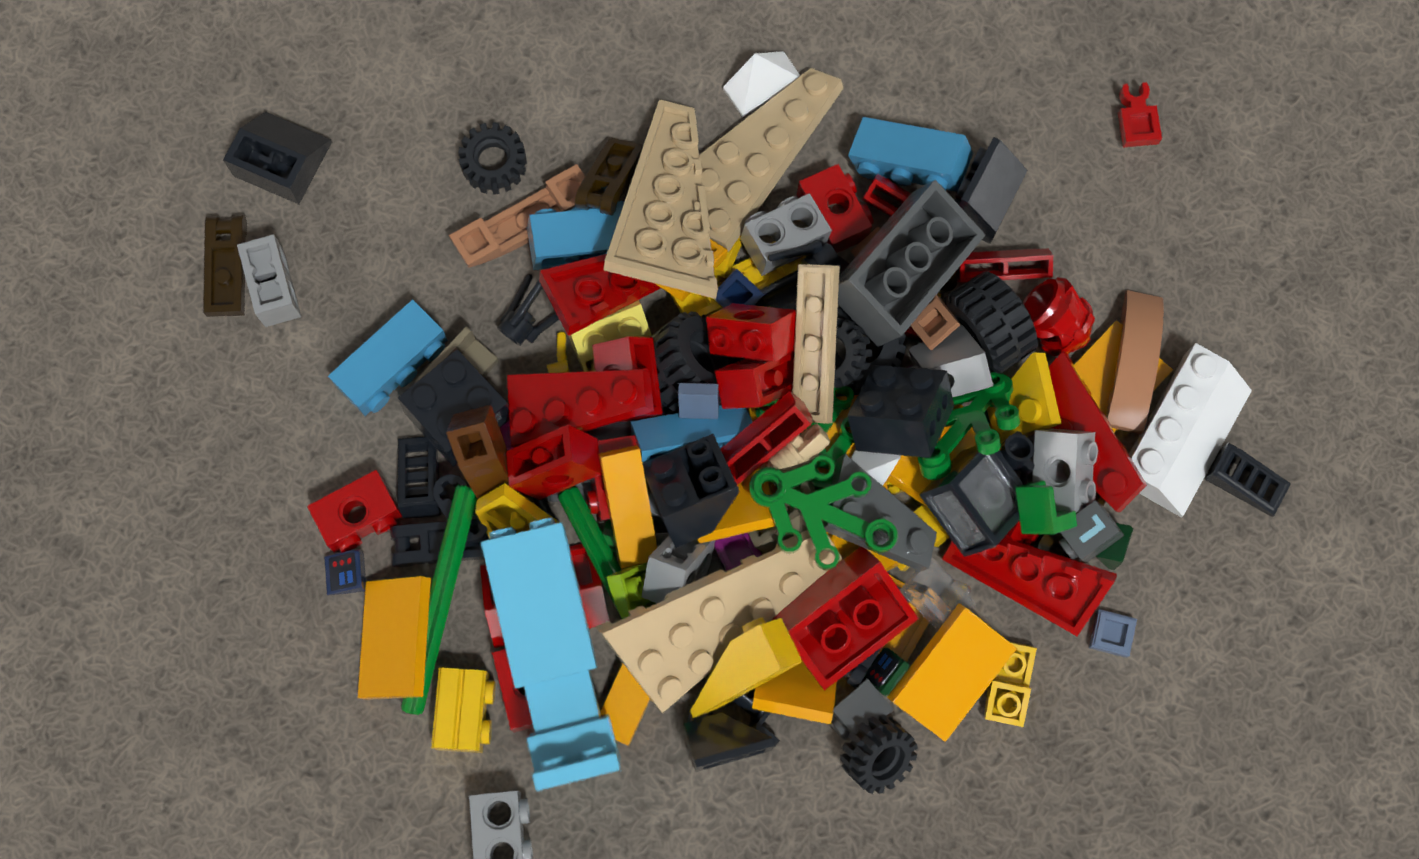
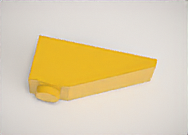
M760 617L741 627L744 634L730 641L691 708L690 712L693 718L719 709L803 662L782 618L765 622L764 617Z

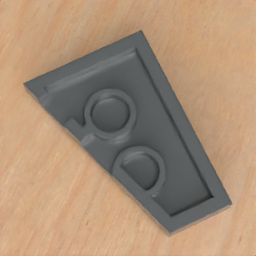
M846 454L838 457L831 486L848 480L855 472L866 473L871 479L872 486L869 493L864 497L856 498L850 496L829 505L869 523L877 519H886L892 522L898 532L897 542L888 552L878 554L920 572L929 569L937 532ZM856 478L852 481V487L856 491H863L866 489V482L861 478ZM822 520L826 532L870 550L863 538ZM875 531L873 533V540L877 544H885L887 542V535L883 531Z

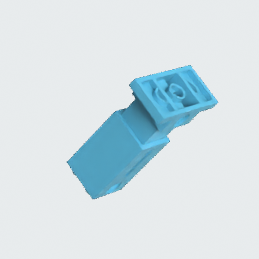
M553 518L530 522V530L516 533L513 527L496 530L489 533L490 540L481 542L515 688L525 687L535 730L534 733L527 737V742L534 767L532 776L536 791L620 770L621 761L610 715H601L590 670L597 668L598 664L566 530L562 522L555 524Z

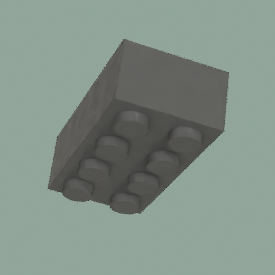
M933 180L909 195L839 276L838 305L858 326L862 327L864 332L877 346L899 338L985 237V234L936 180Z

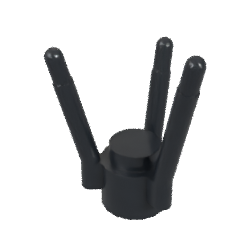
M819 240L808 246L768 255L769 261L806 255V258L801 260V264L840 266L841 268L839 257L834 248L828 243L822 245ZM798 270L760 289V291L765 296L797 280ZM797 298L786 309L796 310Z
M527 274L508 310L500 319V325L497 327L503 335L519 346L525 340L533 344L542 332L559 320L555 312L535 328L532 326L536 319L527 311L543 289L539 279L519 307L533 279L531 274Z
M1016 431L1001 444L999 451L1015 472H1021L1019 479L1025 485L1027 484L1030 472L1035 468L1034 463L1030 460L1034 454V446L1030 439L1020 431ZM987 461L983 463L985 466L990 467Z

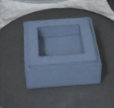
M679 383V418L718 419V384Z
M1100 609L1097 610L1089 648L1125 658L1129 657L1137 619Z

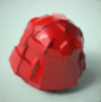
M1057 277L1056 279L1045 280L1037 285L1022 302L1030 314L1037 337L1041 338L1042 349L1050 355L1059 356L1063 351L1069 354L1081 347L1084 348L1091 340L1092 325L1095 322L1091 305L1086 299L1079 296L1067 278Z

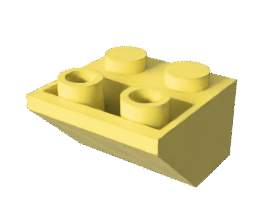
M638 300L570 335L569 339L583 372L595 371L592 345L628 336L650 337L652 335L642 305Z

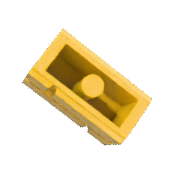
M439 668L432 749L483 753V744H490L492 720H486L487 704H494L496 682L489 680L490 674L487 671Z

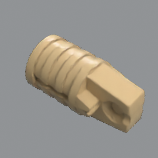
M815 423L761 465V469L773 467L786 473L812 463L813 459L819 456V453L830 443L828 434L818 423Z

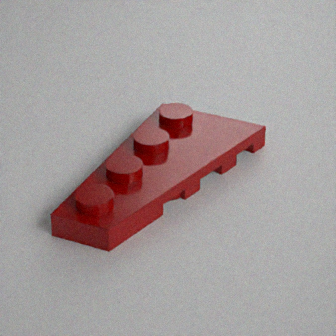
M607 254L540 270L539 281L568 336L661 289V287L652 282L605 271L604 262Z
M1063 351L1048 366L1061 419V424L1049 429L1095 432L1098 456L1093 465V481L1096 485V492L1116 512L1120 513L1147 484L1123 444L1117 439L1106 416L1100 411L1086 383L1080 378L1069 355Z
M643 369L507 375L511 447L513 448L567 424L585 432L654 411L651 374Z
M1003 538L994 548L966 557L962 555L955 543L951 541L942 557L943 561L1077 637L1117 577V573L1007 538Z

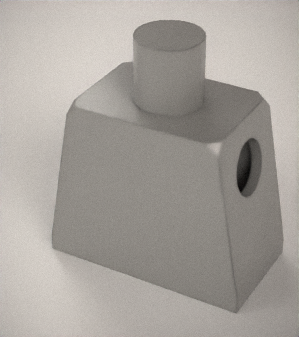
M963 325L956 328L932 351L924 342L911 347L909 350L913 365L909 368L947 370L952 397L993 386L986 354Z

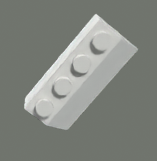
M1197 343L1184 354L1148 418L1144 432L1138 436L1129 452V456L1147 484L1139 494L1179 517L1184 516L1252 391L1229 361Z

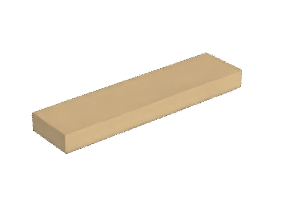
M798 264L792 393L805 403L813 418L812 422L827 424L832 423L840 266Z

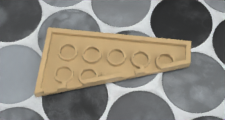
M810 68L699 155V159L702 162V182L706 193L710 239L726 248L728 252L742 234L745 221L759 210L843 90L841 79Z
M659 99L605 258L604 270L716 299L718 286L717 278L714 275V255L710 244V224L705 186L702 182V162L699 159V139L694 108Z
M808 530L800 533L802 544L795 553H784L776 544L773 551L760 557L755 555L749 556L741 560V565L727 572L721 569L666 594L663 601L646 609L643 606L629 611V617L611 624L607 621L596 626L612 650L662 713L716 667L730 641L744 634L742 626L760 617H764L765 622H769L828 571L820 569L815 563L814 556L816 550ZM793 536L782 541L784 546L792 548L797 545L798 541ZM825 550L819 554V559L823 564H831L834 561V555L831 551Z

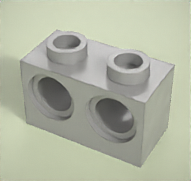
M809 193L800 198H797V196L789 197L781 202L777 209L765 213L760 211L750 216L745 221L740 240L761 276L805 256L769 261V254L808 246L818 240L824 245L827 243L832 230ZM801 220L805 222L808 227L799 228L795 226L792 221ZM769 235L776 242L772 244L765 243L759 236Z
M275 235L238 244L237 247L254 312L265 327L302 317L284 249Z
M669 535L649 556L642 598L657 604L665 599L666 594L708 576L715 540L699 544L698 539L675 548Z
M519 791L469 795L473 859H494V849L497 845L504 842L512 846L514 850L513 859H533L531 839L524 840L523 824L530 823L528 799H521V792ZM505 802L511 809V817L506 824L498 826L491 820V809L495 804Z

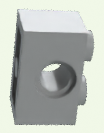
M1053 428L1035 430L1033 460L1035 468L1033 469L1032 482L1045 481L1046 485L1053 487L1056 511L1080 512L1095 499L1096 485L1093 481V465L1098 456L1095 432ZM1065 462L1070 467L1069 478H1067L1063 472V466Z

